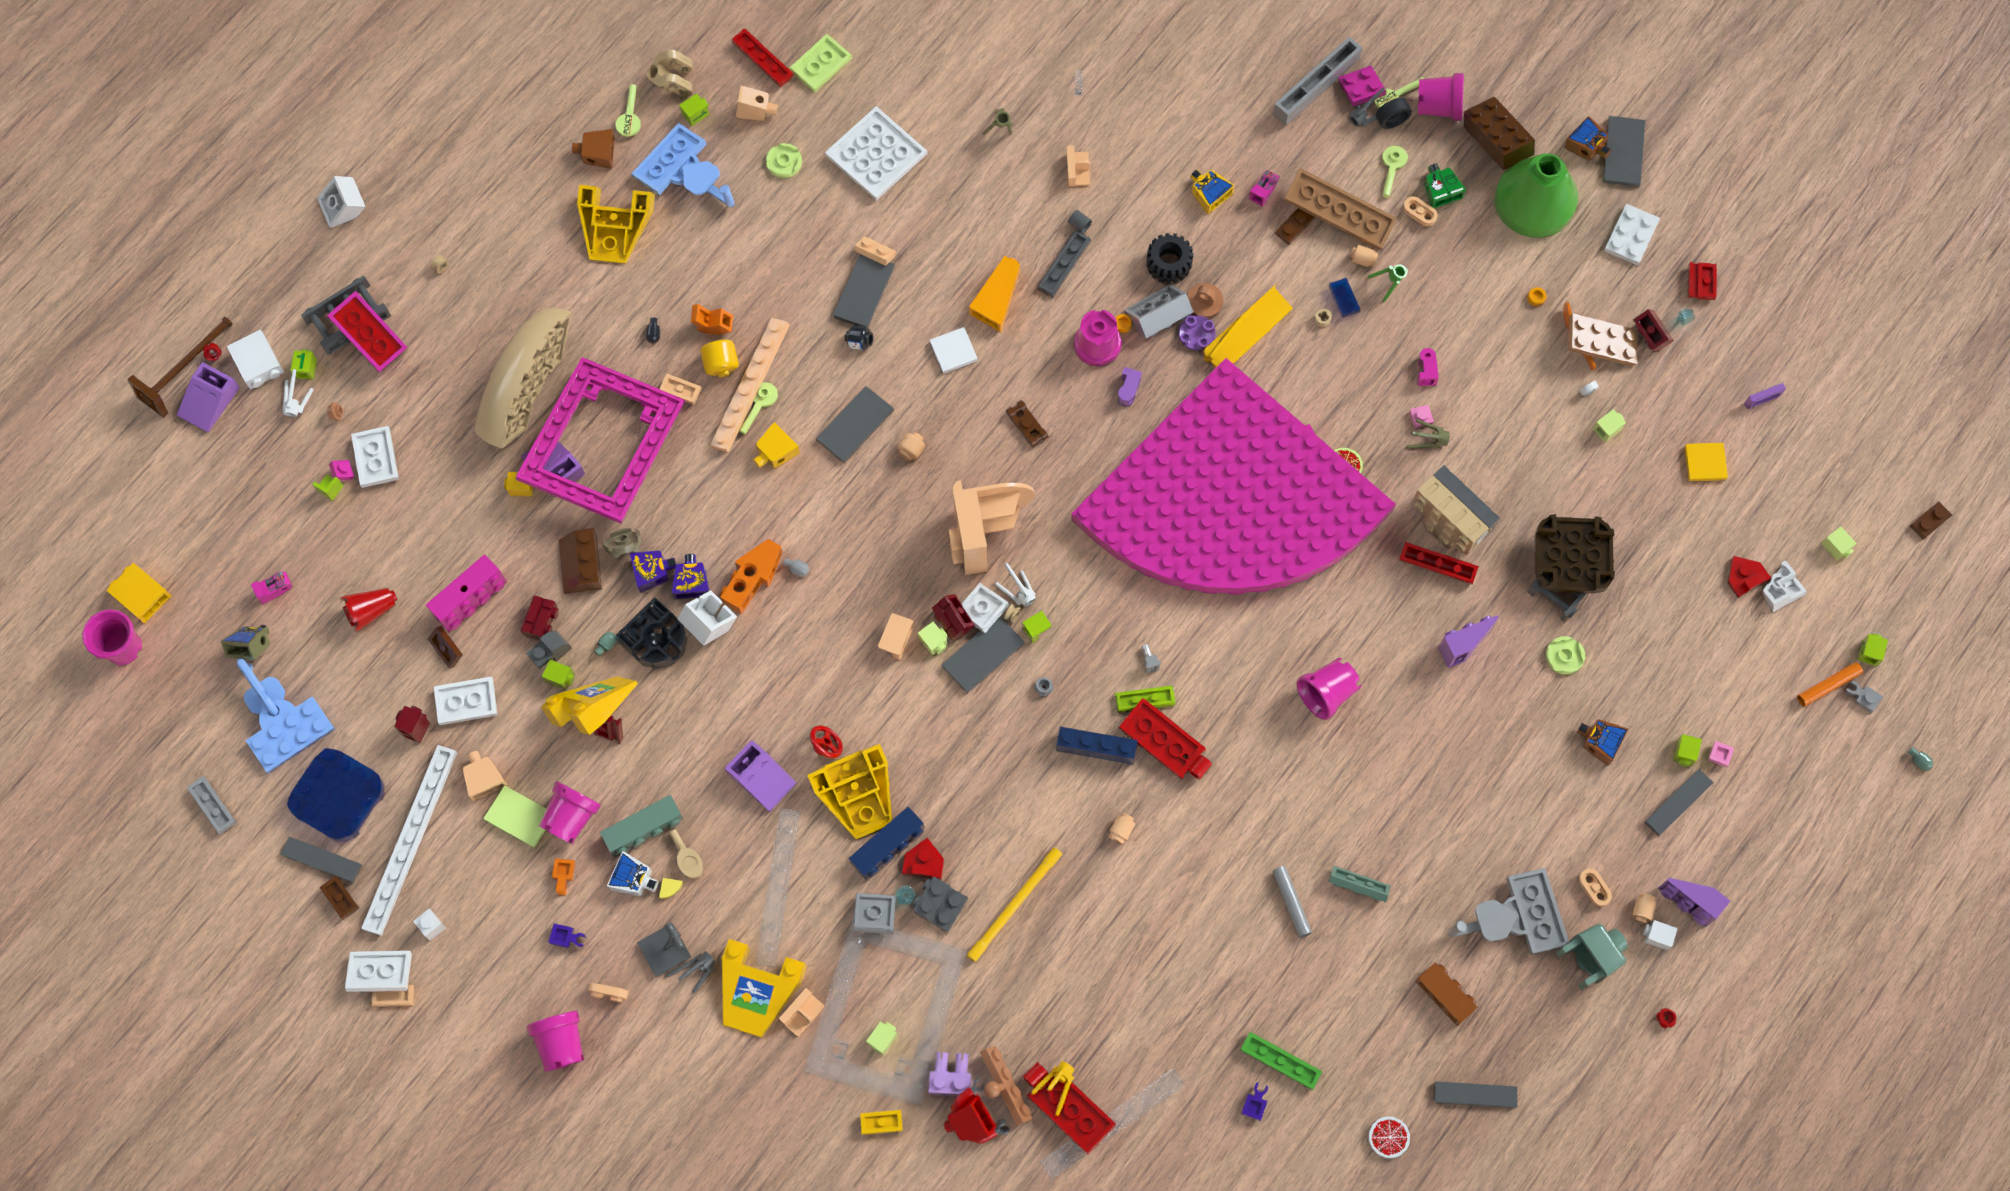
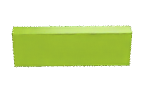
M1173 685L1115 693L1118 713L1131 712L1142 698L1146 699L1156 708L1176 705Z

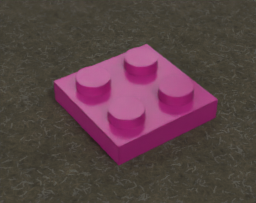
M1372 66L1338 77V83L1353 107L1368 102L1384 87ZM1386 89L1381 93L1379 97L1386 95Z

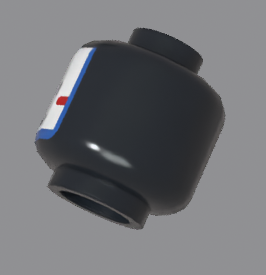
M854 325L845 333V341L851 349L864 351L873 344L874 336L868 327Z

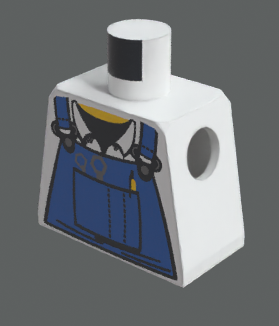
M622 851L607 887L611 891L641 896L644 889L655 892L659 881L650 878L652 870L647 865Z

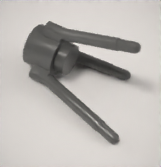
M1384 87L1362 108L1361 106L1364 103L1357 105L1350 113L1349 119L1353 125L1364 127L1377 119L1376 116L1367 119L1368 114L1365 110L1385 90Z
M705 951L703 954H698L695 958L667 973L666 977H670L695 963L678 980L681 981L697 968L701 972L706 970L692 991L696 993L708 975L714 971L712 966L716 962Z

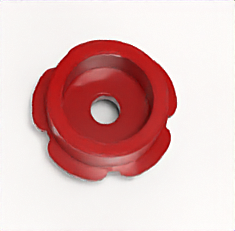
M215 343L206 344L203 347V356L207 360L216 361L222 354L221 348Z
M1663 1008L1661 1012L1657 1013L1656 1019L1661 1027L1671 1028L1676 1024L1677 1017L1674 1011Z

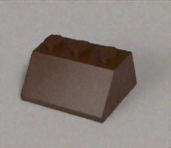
M594 528L575 530L559 539L563 593L569 594L602 589L598 539Z

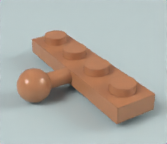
M996 1046L981 1051L980 1054L994 1081L988 1082L984 1087L986 1096L995 1098L1001 1093L1017 1126L1031 1121L1033 1118L1030 1114V1109L1023 1101L1021 1091L1015 1085L1011 1071L1006 1067L1002 1059L1001 1052Z

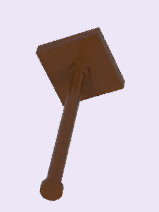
M223 317L222 322L152 388L148 387L134 375H131L127 380L136 398L164 418L168 411L160 395L157 393L203 350L206 344L209 345L227 327H231L233 323L227 317Z

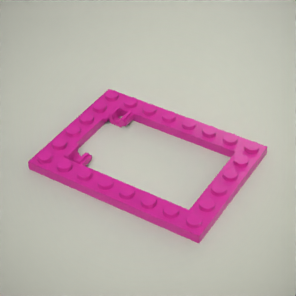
M581 357L517 473L516 480L622 524L685 400ZM601 390L606 392L611 390L642 403L641 406L645 408L641 414L640 421L650 425L613 497L544 470L581 399L584 397L595 402Z

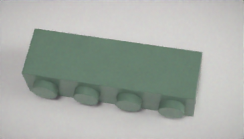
M670 794L602 830L600 834L612 856H621L622 851L626 853L630 847H638L645 843L647 838L661 835L663 833L662 830L678 826L683 817Z

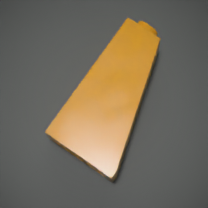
M1004 256L969 306V315L999 332L1003 329L1020 275V264L1016 259Z

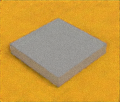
M856 893L853 931L893 934L896 896Z

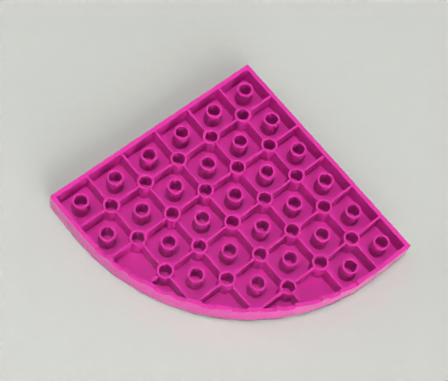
M1225 358L1071 513V521L1117 560L1126 563L1127 566L1136 569L1145 576L1153 577L1164 584L1185 588V590L1191 589L1209 594L1229 593V595H1239L1249 592L1261 593L1279 587L1284 588L1287 585L1307 580L1311 576L1325 571L1361 545L1394 511L1396 503L1231 361Z

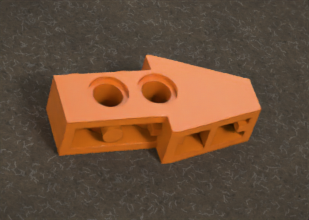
M767 539L735 561L738 571L735 570L733 572L731 582L728 586H724L720 593L723 604L742 614L761 584L770 586L783 553L780 545ZM748 571L755 572L754 575L750 577L745 575ZM739 586L744 587L742 592H736L735 589Z

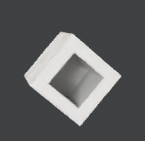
M430 909L413 921L430 941L446 929L440 919Z
M1654 920L1649 925L1647 924L1644 929L1643 936H1646L1644 943L1667 951L1673 945L1678 928Z

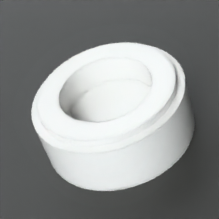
M1593 381L1579 391L1585 397L1596 391L1599 385L1596 381Z

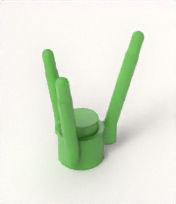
M1398 264L1395 267L1390 265L1386 269L1368 275L1370 279L1389 272V279L1393 282V285L1383 298L1384 302L1407 275L1408 270L1403 265Z

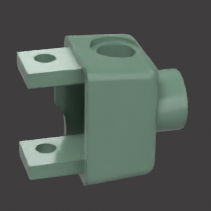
M1596 924L1569 940V944L1558 950L1556 954L1560 958L1573 950L1578 966L1591 976L1578 985L1583 990L1594 982L1596 984L1600 983L1626 963V958L1622 952L1628 948V944L1619 930L1614 928L1607 932L1602 924Z

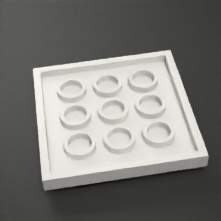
M877 106L825 152L827 158L876 201L927 155L925 148Z

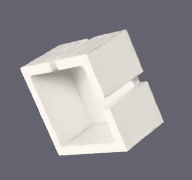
M709 591L700 596L699 599L696 598L685 604L678 620L704 646L727 633L737 616L724 605L717 618H715L723 602L712 591Z

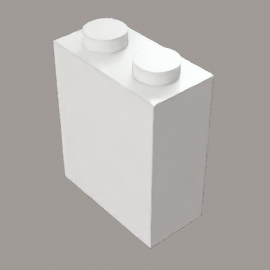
M261 329L227 346L245 383L250 389L260 387L264 382L275 379L284 373Z

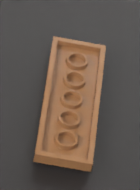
M1302 168L1298 170L1283 200L1380 251L1397 220L1396 217Z

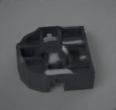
M655 597L616 634L617 642L642 666L656 669L675 664L684 655L688 641L684 625ZM673 619L676 623L668 630L666 625ZM655 629H662L661 633L655 634L654 632ZM670 645L678 651L676 657L671 658L665 652ZM643 647L647 648V651L640 658L636 655Z

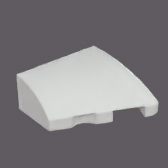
M1786 560L1782 562L1780 569L1772 576L1771 582L1765 586L1762 592L1772 612L1805 596L1807 592L1796 579L1795 571Z

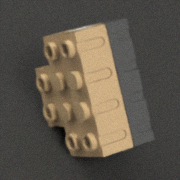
M1445 465L1417 489L1412 501L1414 509L1425 515L1423 520L1424 527L1429 532H1433L1442 545H1447L1451 548L1455 544L1456 549L1462 553L1464 552L1466 555L1494 531L1500 519Z

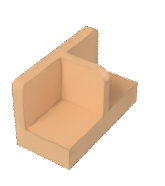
M1067 146L1068 187L1090 185L1088 152H1074V146Z
M892 613L878 648L892 653V657L900 661L913 631L914 621Z
M805 988L780 1016L779 1020L799 1037L825 1006Z

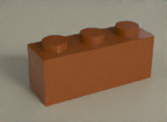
M1435 962L1415 982L1458 1027L1478 1008L1475 1005L1477 1002L1471 995H1466L1461 990L1462 986L1457 980H1452L1447 975L1448 971L1443 965H1438Z

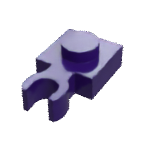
M554 923L548 943L569 948L570 943H574L577 947H584L577 940L579 937L586 938L583 933L573 934V927Z
M1257 1082L1254 1086V1096L1247 1095L1241 1114L1261 1121L1268 1102L1263 1100L1262 1097L1268 1091V1086L1266 1085L1265 1090L1260 1092L1257 1089L1259 1084Z

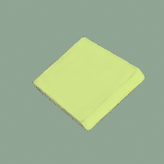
M826 34L789 67V70L815 93L852 59V55Z
M505 785L483 818L485 821L533 848L536 847L546 829L538 826L546 808Z

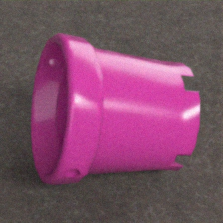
M1454 73L1450 77L1419 79L1418 115L1448 117L1453 121H1462L1464 73Z
M1091 310L1082 318L1081 326L1075 334L1073 344L1075 353L1081 361L1088 365L1099 367L1110 364L1120 354L1122 347L1121 336L1117 328V321L1110 312L1102 310V312Z
M111 609L100 611L91 616L84 626L82 632L83 644L87 651L98 659H107L117 665H126L136 660L139 649H142L141 638L135 632L132 622L127 615L120 611Z
M1336 658L1315 672L1300 676L1296 681L1297 690L1302 701L1316 717L1322 720H1329L1336 713L1337 708L1361 688V685L1357 687L1356 684L1360 678L1355 669L1348 662L1345 664L1339 662L1342 658Z
M556 781L552 789V798L538 826L573 844L592 814L598 812L601 804Z
M578 1011L551 1016L526 1026L529 1036L533 1037L545 1072L585 1060L578 1029V1023L580 1022Z

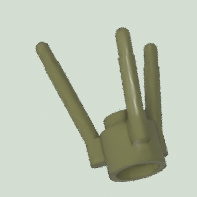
M1004 108L996 109L997 115L994 121L982 134H987L995 126L1000 128L1007 126L1008 133L1011 135L1012 123L1010 122V115L1004 111Z
M1416 419V423L1436 431H1433L1432 434L1412 431L1411 435L1431 438V442L1434 443L1407 445L1406 448H1440L1441 445L1447 446L1450 433L1449 431H1444L1443 427H1437Z

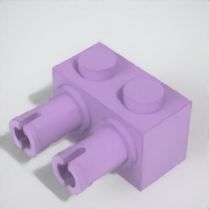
M936 1052L935 1070L933 1072L930 1071L929 1095L957 1097L966 1088H971V1074L967 1073L969 1054H963V1060H961V1053H957L955 1072L949 1073L947 1071L949 1053L943 1052V1058L941 1059V1052Z

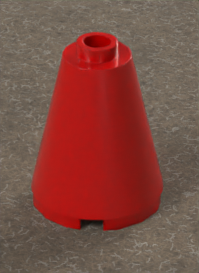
M388 588L344 595L340 597V601H345L346 606H343L345 615L351 627L356 626L354 631L358 632L394 607L397 597L393 590L390 591Z

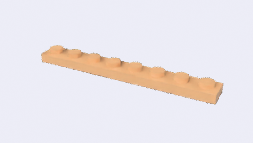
M771 318L710 444L712 448L729 453L790 326L787 321Z

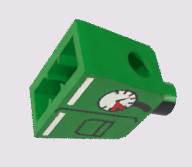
M1437 163L1427 168L1430 174L1426 176L1424 186L1429 205L1435 209L1463 199L1466 189L1451 168L1440 170Z

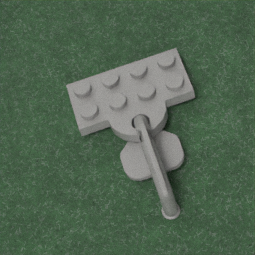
M1545 868L1508 876L1506 881L1512 897L1505 900L1503 904L1496 900L1478 904L1475 909L1477 922L1465 924L1463 921H1458L1448 930L1450 937L1481 931L1482 936L1490 942L1505 939L1509 933L1515 936H1524L1530 955L1562 948L1569 944Z

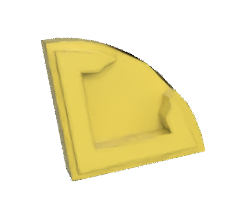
M663 878L659 898L667 899L675 895L682 888L683 881Z

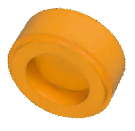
M1539 287L1532 288L1527 295L1528 303L1534 307L1542 306L1547 298L1546 292Z
M1126 314L1117 315L1115 319L1118 331L1122 334L1129 332L1132 327L1131 318Z

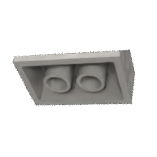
M1170 284L1124 309V312L1131 318L1137 332L1145 338L1155 336L1158 331L1171 327L1178 320L1186 319L1189 314L1193 313L1187 294Z

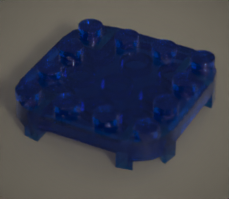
M325 748L312 760L291 791L287 807L298 820L331 838L333 841L339 843L348 841L352 838L355 839L360 834L358 831L380 799L383 800L385 795L384 782L374 770L342 751Z

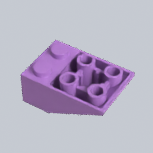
M202 362L190 380L177 416L209 433L240 387L232 377Z
M558 442L544 470L576 482L585 475V472L573 455ZM530 450L521 456L524 461Z
M1498 615L1492 618L1491 616H1486L1479 623H1469L1459 631L1451 630L1445 634L1439 650L1448 668L1465 662L1494 627L1498 620Z
M753 740L725 767L726 773L769 812L797 784Z
M1668 878L1658 887L1665 898L1672 899L1677 903V907L1681 911L1688 912L1693 916L1696 923L1706 927L1715 921L1730 903V900L1718 890L1704 885Z

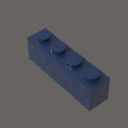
M1060 726L1056 751L1133 765L1137 740Z
M908 806L851 855L849 862L864 879L874 877L879 872L878 868L880 866L890 863L894 859L893 855L896 852H902L908 847V842L911 839H917L923 834L924 823Z

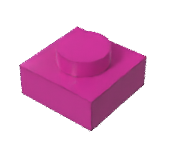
M349 460L330 462L329 467L333 478L336 477L340 481L353 479L354 474Z

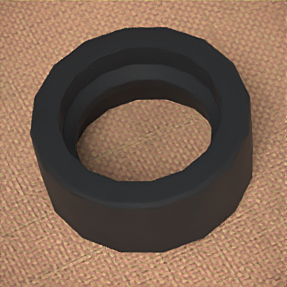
M1400 97L1383 104L1376 111L1375 116L1383 129H1391L1409 119L1412 110L1407 100Z

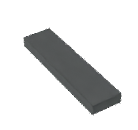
M1075 230L1038 285L1037 290L1054 298L1090 244L1091 238Z
M1698 769L1644 823L1657 836H1660L1714 782Z
M290 836L281 852V855L351 883H354L362 866L360 863Z
M1435 1081L1434 1103L1517 1108V1086Z

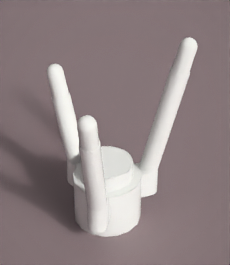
M295 369L292 370L290 387L288 386V380H285L282 413L290 417H297L298 413L302 414L303 408L313 392V388H310L300 405L298 404L299 401L292 399L296 376Z
M1006 563L1005 567L1020 588V591L1017 592L1018 597L998 582L995 585L1012 598L1018 606H1029L1036 600V594L1032 590L1024 571L1021 570L1020 574L1026 587L1022 585L1009 564Z

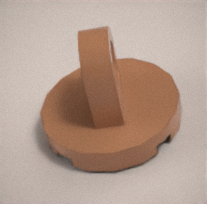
M1197 284L1191 288L1187 296L1193 310L1191 314L1194 316H1203L1209 319L1218 315L1223 306L1222 292L1213 284Z

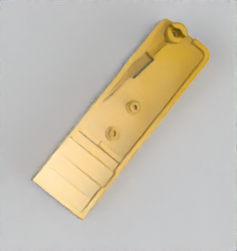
M1276 285L1264 293L1203 350L1204 360L1212 363L1214 369L1225 358L1234 364L1293 309L1277 291Z

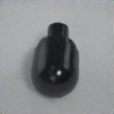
M651 317L650 325H647L645 337L649 343L654 344L660 340L661 329L657 325V318Z

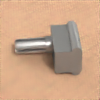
M1148 644L1142 645L1145 655V673L1158 671L1161 661H1158L1156 654H1151Z

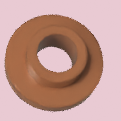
M337 402L328 405V417L331 420H341L343 415L342 406Z

